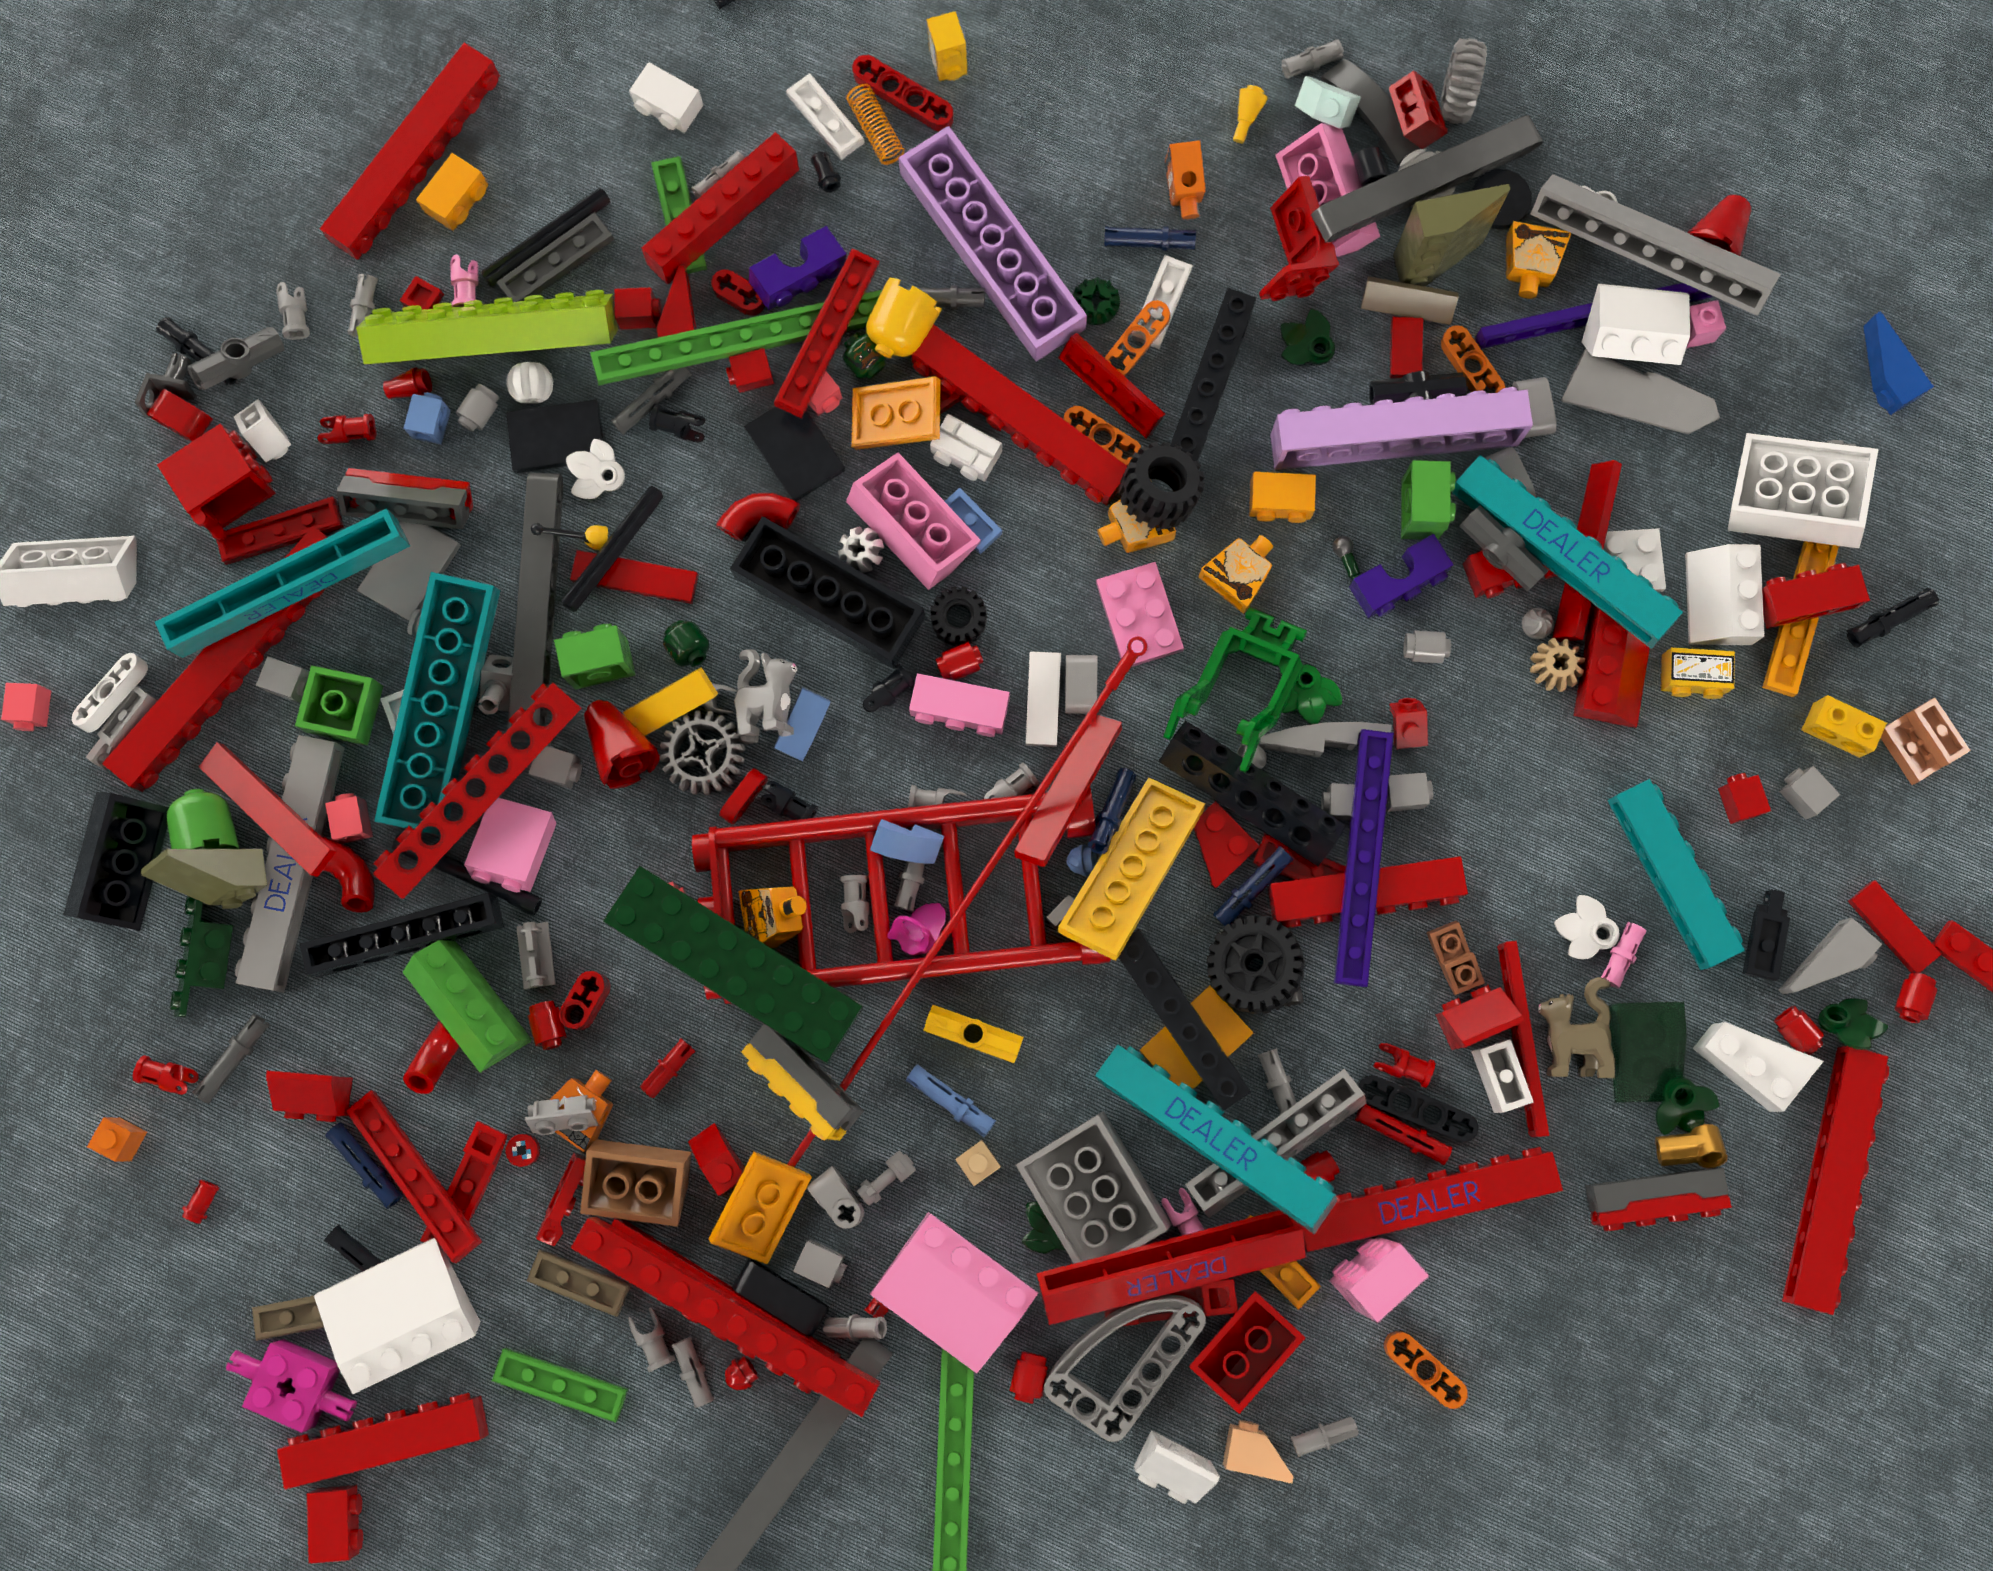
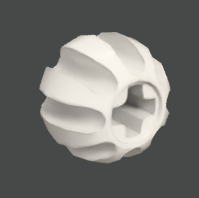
M537 362L518 363L512 366L507 375L506 384L508 392L517 402L524 404L541 403L547 400L552 393V375L543 364Z
M861 527L850 529V536L848 537L844 534L839 541L844 545L843 549L838 551L841 561L846 560V564L856 570L859 569L862 573L871 571L872 563L874 562L879 565L883 557L878 555L879 551L884 549L882 539H876L877 532L869 527L865 528L864 531ZM865 546V551L858 553V548Z

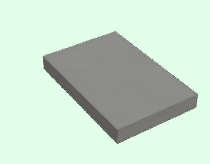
M400 522L410 547L373 564L357 591L405 620L410 621L412 613L423 606L430 572L443 574L461 545L429 525Z

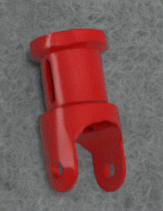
M364 414L363 417L354 418L340 415L324 417L320 420V424L323 427L333 428L330 433L318 435V441L323 444L349 443L352 439L366 438L368 441L376 439V426L372 414Z
M1387 1043L1379 1044V1049L1393 1055L1395 1063L1394 1066H1390L1385 1063L1375 1062L1373 1065L1375 1069L1397 1078L1403 1076L1420 1082L1421 1087L1424 1088L1429 1085L1435 1069V1060L1429 1059L1426 1061L1410 1055L1408 1050Z
M146 1055L139 1058L132 1076L133 1081L136 1083H150L159 1086V1089L162 1091L180 1095L188 1091V1086L185 1082L196 1083L199 1079L198 1073L193 1069L172 1062L167 1064L156 1062Z

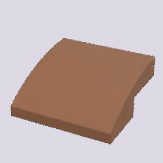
M1935 697L1886 725L1881 736V740L1911 785L1920 782L1940 768L1949 765L1971 751Z

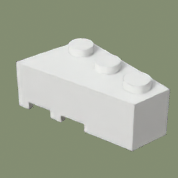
M1726 1022L1712 1024L1692 1048L1769 1112H1784L1823 1063L1820 1059Z

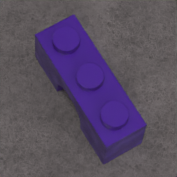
M827 226L801 239L800 256L805 262L803 265L789 267L783 264L776 254H773L749 267V283L768 310L776 306L783 307L794 296L802 292L808 293L815 289L818 283L827 278L834 279L839 275L846 261V252Z
M1435 534L1407 548L1403 554L1402 559L1409 570L1408 577L1394 579L1379 564L1353 579L1349 588L1368 618L1375 614H1378L1379 617L1388 614L1395 609L1394 603L1403 598L1408 602L1422 593V587L1429 583L1434 587L1449 577L1447 573L1454 564Z

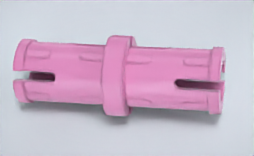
M1627 922L1616 947H1612L1610 951L1612 956L1601 978L1609 980L1611 987L1618 989L1621 987L1627 970L1637 959L1635 954L1647 932L1637 924Z

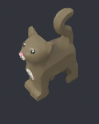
M1594 978L1585 986L1584 996L1587 1004L1598 1013L1597 1020L1594 1022L1570 1024L1569 1020L1574 1002V996L1568 994L1566 997L1564 994H1559L1558 998H1550L1548 1001L1539 1004V1014L1545 1018L1548 1024L1547 1043L1553 1057L1552 1065L1547 1067L1546 1072L1548 1076L1567 1077L1572 1054H1580L1583 1056V1065L1578 1068V1076L1593 1077L1595 1071H1597V1078H1615V1058L1611 1047V1031L1609 1027L1611 1021L1610 1007L1597 995L1598 990L1611 986L1610 981L1606 978Z

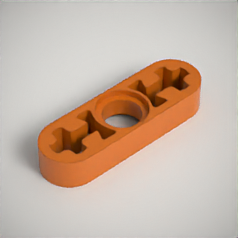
M1159 300L1147 303L1105 356L1108 362L1113 357L1118 360L1124 353L1123 350L1119 349L1122 344L1128 352L1136 355L1133 359L1127 355L1123 360L1125 369L1123 371L1117 369L1125 377L1170 321L1168 306ZM1161 308L1163 309L1162 317L1164 320L1162 322L1159 320L1153 322L1150 328L1155 330V332L1150 335L1144 326L1138 324L1141 320L1147 324L1151 319L1149 311L1151 309L1157 311ZM1140 331L1146 336V342L1141 348H1133L1129 345L1128 338L1131 333Z
M1459 325L1449 327L1441 339V348L1458 373L1463 372L1469 390L1471 392L1484 391L1487 386L1488 388L1495 387V393H1498L1499 390L1504 389L1505 384L1470 332L1465 327ZM1452 336L1454 339L1459 337L1462 339L1460 347L1458 344L1451 345L1449 343ZM1463 351L1465 354L1459 358L1458 356ZM1468 359L1477 360L1481 365V370L1477 373L1469 372L1465 368V361ZM1484 374H1487L1483 382L1481 378Z
M1082 406L1070 407L1065 412L1063 419L1071 425V417L1077 419L1079 416L1083 417L1082 424L1090 429L1089 436L1087 437L1094 442V435L1098 431H1107L1111 435V441L1106 445H1098L1127 466L1132 457H1129L1127 460L1123 459V452L1117 447L1114 453L1111 452L1116 444V440H1120L1119 448L1128 451L1130 448L1133 449V455L1135 452L1138 453L1141 448L1138 441ZM1080 424L1076 425L1075 428L1085 435L1087 428Z
M1394 1331L1386 1337L1384 1350L1387 1356L1438 1402L1450 1409H1456L1464 1405L1468 1397L1465 1384L1412 1336L1403 1331ZM1406 1339V1349L1414 1355L1417 1349L1421 1352L1413 1357L1409 1367L1405 1365V1363L1410 1361L1407 1356L1400 1352L1396 1355L1393 1353L1396 1349L1393 1345L1394 1340L1403 1341ZM1423 1360H1430L1434 1365V1374L1428 1379H1421L1417 1374V1365ZM1442 1372H1444L1446 1376L1441 1378ZM1440 1378L1450 1387L1458 1386L1455 1390L1458 1394L1457 1399H1444L1447 1395L1446 1391L1436 1384ZM1436 1384L1434 1390L1431 1389V1386Z

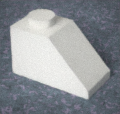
M259 399L234 416L243 437L266 463L271 459L277 460L286 454L291 443Z

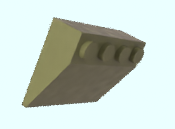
M1509 184L1415 202L1393 254L1399 282L1427 286L1483 244L1510 191Z

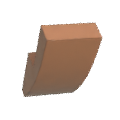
M1453 921L1426 932L1453 994L1457 995L1485 983L1474 953L1470 952L1458 921Z

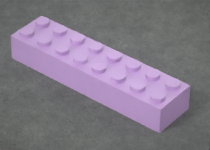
M949 126L898 158L900 174L981 287L985 288L986 294L1035 362L1066 343L1075 333L1079 334L1086 329L1087 315Z
M1509 387L1499 390L1498 393L1486 394V391L1478 390L1468 393L1467 396L1455 397V394L1448 393L1439 395L1436 399L1424 400V397L1418 396L1408 398L1405 402L1393 403L1392 400H1381L1374 403V405L1362 406L1361 403H1350L1343 406V408L1331 409L1330 406H1319L1312 409V411L1300 412L1299 409H1288L1277 415L1270 437L1274 469L1281 470L1519 446L1532 428L1533 422L1528 390L1517 391V388Z

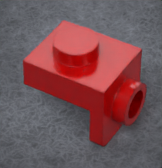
M1402 698L1397 703H1390L1389 710L1393 715L1394 746L1396 749L1428 746L1427 709L1422 702L1415 698Z

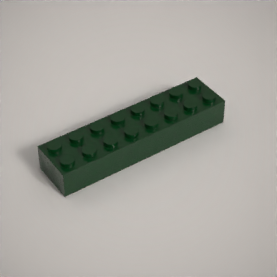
M641 866L638 867L603 920L608 926L826 1064L830 1062L863 1010L862 1005Z

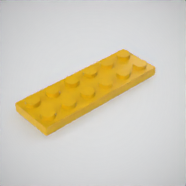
M1148 777L1122 820L1119 830L1113 835L1108 851L1101 855L1058 926V933L1116 961L1202 815L1205 803Z

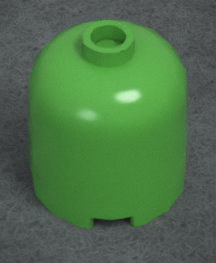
M192 789L186 791L182 797L176 799L167 810V824L171 849H239L229 805L218 794L204 792L203 789Z

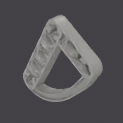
M1166 1294L1128 1304L1117 1309L1087 1330L1048 1372L1044 1383L1046 1396L1050 1401L1109 1442H1117L1123 1439L1203 1330L1206 1324L1203 1308L1199 1303L1187 1297ZM1193 1311H1196L1198 1321L1196 1323L1190 1321L1186 1325L1184 1330L1188 1336L1185 1338L1180 1330L1173 1328V1326L1177 1325L1181 1329L1185 1323L1183 1313L1191 1314ZM1173 1312L1110 1401L1069 1373L1092 1348L1125 1324L1149 1314ZM1174 1336L1180 1340V1347L1176 1352L1168 1353L1162 1349L1161 1344L1166 1337ZM1148 1363H1155L1161 1368V1373L1155 1379H1147L1142 1374L1143 1367ZM1061 1379L1065 1380L1066 1390L1073 1394L1070 1403L1066 1402L1069 1400L1068 1393L1062 1389H1059L1057 1392L1053 1391V1380L1055 1382H1060ZM1128 1390H1136L1141 1394L1142 1399L1137 1405L1129 1406L1123 1401L1124 1393ZM1083 1397L1093 1399L1095 1402L1094 1410L1089 1413L1080 1412L1076 1407L1078 1400ZM1118 1405L1123 1411L1118 1420L1120 1429L1112 1428L1108 1431L1106 1420H1115L1119 1414L1118 1408L1115 1407Z

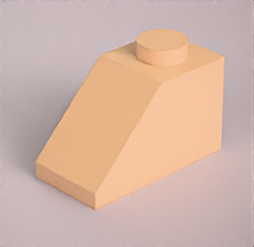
M1239 1420V1425L1230 1424L1223 1460L1226 1470L1288 1483L1293 1482V1475L1262 1430H1258L1259 1424Z

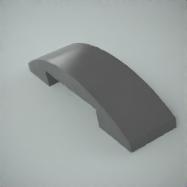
M1343 59L1321 76V80L1324 83L1361 97L1356 112L1380 138L1378 145L1397 166L1408 154L1420 149V147L1403 136L1393 101L1376 82L1356 65Z

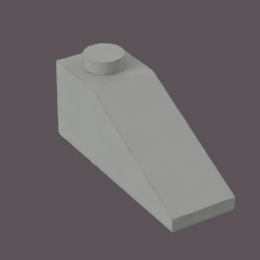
M1853 918L1840 920L1778 991L1782 995L1795 993L1859 968L1865 969L1877 958L1878 955L1875 952L1882 943Z

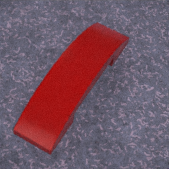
M477 1121L463 1149L465 1152L463 1159L447 1190V1193L468 1222L472 1219L489 1185L507 1139V1134L481 1121ZM426 1227L420 1239L422 1242L435 1238L428 1227Z
M1234 1278L1170 1293L1171 1295L1187 1297L1199 1303L1203 1308L1205 1317L1232 1314L1238 1311ZM1121 1307L1105 1310V1317ZM1193 1311L1191 1314L1185 1312L1183 1316L1184 1318L1195 1317L1196 1311ZM1173 1312L1149 1314L1135 1319L1124 1326L1168 1320Z

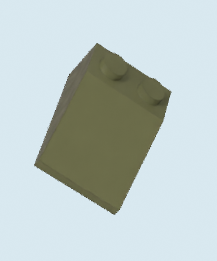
M166 849L141 869L142 876L208 905H222L223 909L241 907L243 902L255 897L257 892L267 886L262 849Z

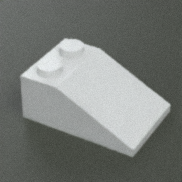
M1153 1430L1150 1431L1134 1465L1135 1472L1139 1473L1138 1479L1153 1488H1156L1157 1484L1169 1489L1168 1495L1184 1504H1186L1187 1500L1197 1503L1217 1484L1220 1478L1210 1460Z

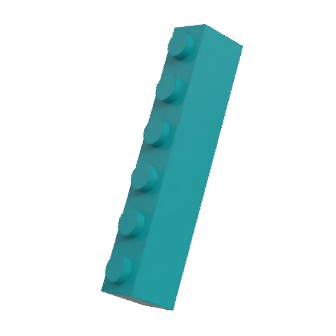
M1648 779L1607 801L1699 969L1711 968L1745 951L1741 945L1743 942L1742 936L1734 926L1730 925L1725 916L1727 914L1725 905L1718 897L1715 898L1709 887L1711 881L1707 873L1703 869H1699L1695 862V852L1690 843L1686 840L1684 841L1679 833V823L1676 817L1671 812L1668 813L1662 802L1664 797L1660 788L1656 784H1652L1651 780Z

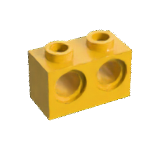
M1827 695L1813 703L1801 731L1860 758L1875 751L1887 723Z

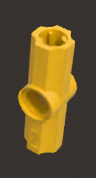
M932 1005L923 1029L927 1033L1013 1064L1016 1061L1024 1038L983 1023L978 1019H972L936 1005ZM971 1025H977L983 1031L981 1040L976 1043L968 1042L964 1036L966 1028Z

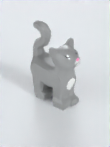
M754 649L741 651L739 658L741 660H749V663L739 675L737 693L734 699L737 733L739 732L742 736L737 741L745 745L758 743L760 728L756 724L759 719H763L762 724L766 731L778 730L781 737L794 735V728L788 725V713L791 703L789 685L795 677L797 666L781 658L771 659L766 653H761L767 683L760 686H749L750 681L759 671L761 660L759 654Z

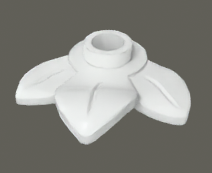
M594 439L590 446V452L577 451L566 458L569 470L578 478L571 489V493L576 497L595 499L604 490L615 491L624 483L625 472L623 467L615 462L613 448L602 440ZM607 470L613 472V478L610 481H606L604 478V473Z
M1579 895L1576 901V913L1563 915L1554 922L1559 934L1565 939L1572 941L1568 949V955L1576 959H1589L1599 949L1606 950L1612 948L1619 940L1620 933L1616 923L1607 918L1604 906L1589 896ZM1599 928L1606 931L1607 937L1605 940L1597 936Z

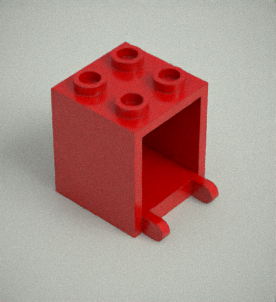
M221 423L157 464L159 470L193 521L198 526H204L208 529L213 538L218 542L224 541L227 537L223 529L224 527L276 494L270 485L273 478L263 465L259 466L255 460L258 458V455L248 442L244 443L235 430L229 432Z

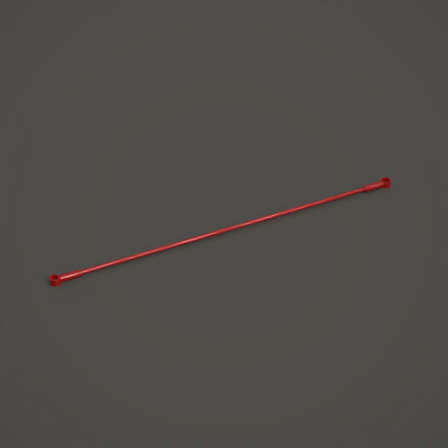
M1136 636L1128 641L1127 651L1105 682L1106 687L839 1085L844 1091L847 1090L1113 690L1116 691L1138 656L1143 655L1147 651L1148 645L1144 638ZM1135 640L1143 644V650L1140 653L1134 652L1131 648V644ZM811 1129L787 1165L796 1166L816 1136Z

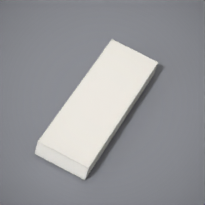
M810 73L786 90L787 96L840 160H843L865 143L862 135Z
M1164 255L1143 306L1144 308L1147 303L1159 300L1164 302L1170 310L1168 325L1151 345V347L1160 349L1193 267L1191 264ZM1159 308L1157 311L1151 309L1149 311L1151 315L1150 321L1145 324L1141 320L1138 325L1144 326L1152 335L1155 330H1152L1150 326L1155 320L1160 322L1164 320L1162 317L1163 309ZM1135 331L1132 333L1131 339L1145 344L1146 336L1142 332Z
M1030 652L1026 746L1057 747L1061 653Z

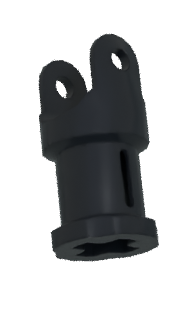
M655 404L649 420V430L673 433L676 438L698 443L702 442L705 436L701 432L693 431L689 424L695 426L704 425L705 418L686 411L677 413L666 410L661 405Z
M897 664L895 671L881 682L876 681L873 684L871 694L863 701L864 710L874 712L881 706H892L896 702L895 698L907 688H913L915 682L900 664ZM897 680H901L894 688L890 689V686Z
M775 781L766 783L765 789L770 794L763 795L761 802L764 806L771 809L772 812L781 817L785 815L792 820L814 818L818 810L817 805L806 803L796 797L794 791Z

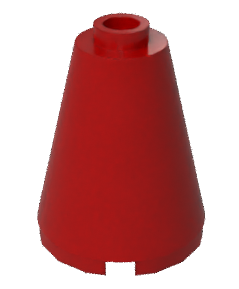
M1728 195L1687 233L1741 256L1752 210L1751 205L1747 199L1740 195Z
M596 700L588 705L584 713V720L602 783L604 785L608 784L611 789L624 788L640 781L639 774L646 769L650 774L660 760V754L656 747L610 701Z

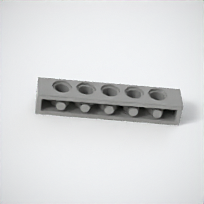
M1343 1069L1251 1137L1259 1142L1262 1138L1266 1139L1279 1149L1276 1154L1288 1161L1290 1157L1293 1158L1367 1104L1365 1094L1348 1072ZM1212 1164L1185 1184L1208 1218L1250 1189L1215 1164Z

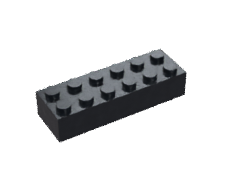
M763 516L730 567L735 579L892 669H895V666L926 618L924 608Z

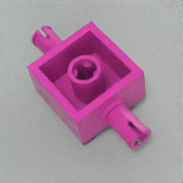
M285 1339L270 1343L262 1361L236 1350L229 1359L234 1362L227 1363L226 1366L227 1371H232L252 1380V1385L242 1405L243 1408L301 1433L316 1427L322 1411L347 1422L354 1413L351 1408L355 1409L357 1406V1401L332 1392L340 1372L336 1361Z

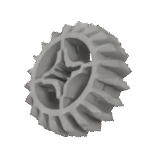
M1460 38L1454 45L1444 79L1440 103L1443 119L1449 121V123L1466 124L1474 113L1486 64L1487 48L1484 42H1479L1477 39Z
M695 711V720L691 721L690 717L685 714L683 715L685 724L681 726L677 721L672 723L676 729L675 733L665 731L664 735L671 741L670 743H660V747L663 750L669 751L660 755V760L662 762H669L662 769L665 774L673 773L669 778L672 784L680 781L679 789L682 791L687 790L691 785L690 790L693 795H697L700 786H702L703 793L707 796L711 793L710 786L714 785L718 792L722 791L721 781L724 780L728 785H731L733 781L728 776L730 773L740 775L741 771L734 764H744L745 759L736 754L744 752L745 746L743 744H736L737 740L742 736L739 732L733 733L736 726L732 722L725 725L726 718L723 715H720L714 721V713L712 711L707 712L705 719H703L700 711ZM698 731H715L724 738L719 740L715 738L708 741L703 740ZM689 736L690 747L686 752L682 753L681 758H678L680 746ZM697 741L707 750L705 754L708 765L698 756L700 754L698 749L700 748ZM724 748H727L725 761L716 771L715 759L719 754L723 753ZM697 765L702 766L707 776H691L683 772L681 768L686 766L690 768Z

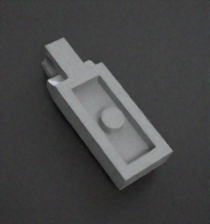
M136 686L98 732L97 736L100 739L86 758L93 764L106 770L107 767L102 764L104 760L152 708L157 700L147 691Z

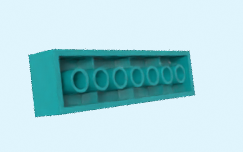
M430 572L374 819L375 822L407 828L410 825L415 829L423 820L418 815L431 802L437 805L445 797L441 791L454 777L458 780L480 684L481 669L484 666L501 591L497 587ZM453 802L448 803L444 809L447 819L450 817ZM428 826L423 830L426 833L441 835L440 831L434 826Z

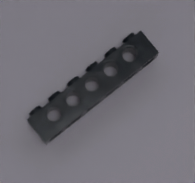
M1230 288L1226 290L1170 444L1174 448L1176 445L1181 446V451L1184 453L1189 451L1193 455V461H1199L1257 298Z
M1185 720L1158 762L1319 867L1337 842L1346 825L1251 763L1246 773L1240 771V765L1243 760L1241 756Z
M484 893L299 944L306 975L323 977L419 951L438 940L456 941L504 928V922L498 897L490 893Z
M1139 929L1133 932L1118 958L1223 1111L1227 1110L1252 1091Z

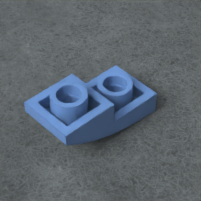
M802 687L788 716V725L794 728V735L779 736L774 748L803 761L831 701Z
M881 819L870 851L903 861L934 864L944 836L916 824L912 831Z

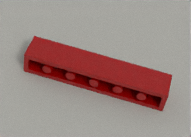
M774 132L641 247L647 266L667 285L672 282L678 266L684 265L687 269L699 256L703 255L799 171L796 150Z
M1462 857L1380 868L1376 902L1377 915L1396 913V907L1407 905L1409 911L1428 908V902L1440 901V906L1459 904V898L1468 895ZM1345 873L1271 883L1267 890L1272 920L1278 921L1287 929L1302 926L1301 921L1313 919L1314 924L1333 922L1332 916L1341 915Z
M470 1392L449 1397V1404L438 1406V1402L435 1400L417 1405L418 1411L406 1414L404 1408L386 1413V1420L374 1422L373 1417H368L352 1422L353 1428L341 1431V1426L337 1425L320 1430L321 1436L309 1439L308 1433L288 1438V1445L277 1449L284 1490L481 1440L489 1435L482 1397L480 1395L471 1398Z

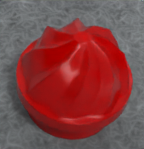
M745 1355L739 1360L734 1358L725 1370L726 1384L735 1390L750 1389L753 1387V1382L759 1378L756 1369Z

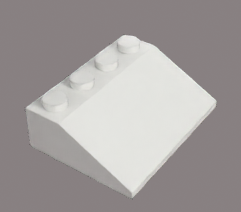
M1746 433L1728 531L1859 549L1867 519L1878 449Z
M435 1238L314 1295L337 1366L352 1394L476 1336L481 1322L444 1250Z

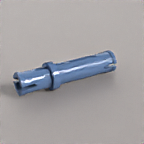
M919 1064L908 1075L906 1079L908 1083L955 1116L954 1119L957 1122H964L983 1138L995 1124L996 1120L974 1106V1101L969 1098L966 1100L961 1095H958Z

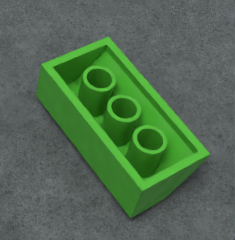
M438 940L412 955L403 974L480 1073L532 1041L531 1037L456 941Z

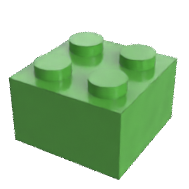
M1412 460L1401 479V539L1423 540L1432 534H1435L1436 538L1439 539L1443 532L1448 530L1450 521H1454L1456 507L1455 503L1451 502V491L1455 489L1456 476L1455 472H1451V461Z
M600 624L593 628L594 631L586 633L571 631L563 634V638L554 640L561 676L575 690L636 675L629 641L616 625Z
M311 665L295 726L309 734L368 746L384 686L370 677Z

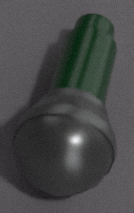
M1340 536L1333 541L1332 550L1342 559L1346 572L1353 581L1361 573L1353 555L1354 543L1350 537Z

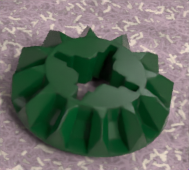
M1098 276L1090 280L1085 278L1083 283L1076 286L1073 297L1087 315V324L1101 325L1107 323L1115 317L1119 310L1120 297L1118 289H1115L1110 280H1101ZM1095 291H1098L1100 299L1105 300L1099 302L1097 311H1094L1092 301L1087 300L1093 298Z

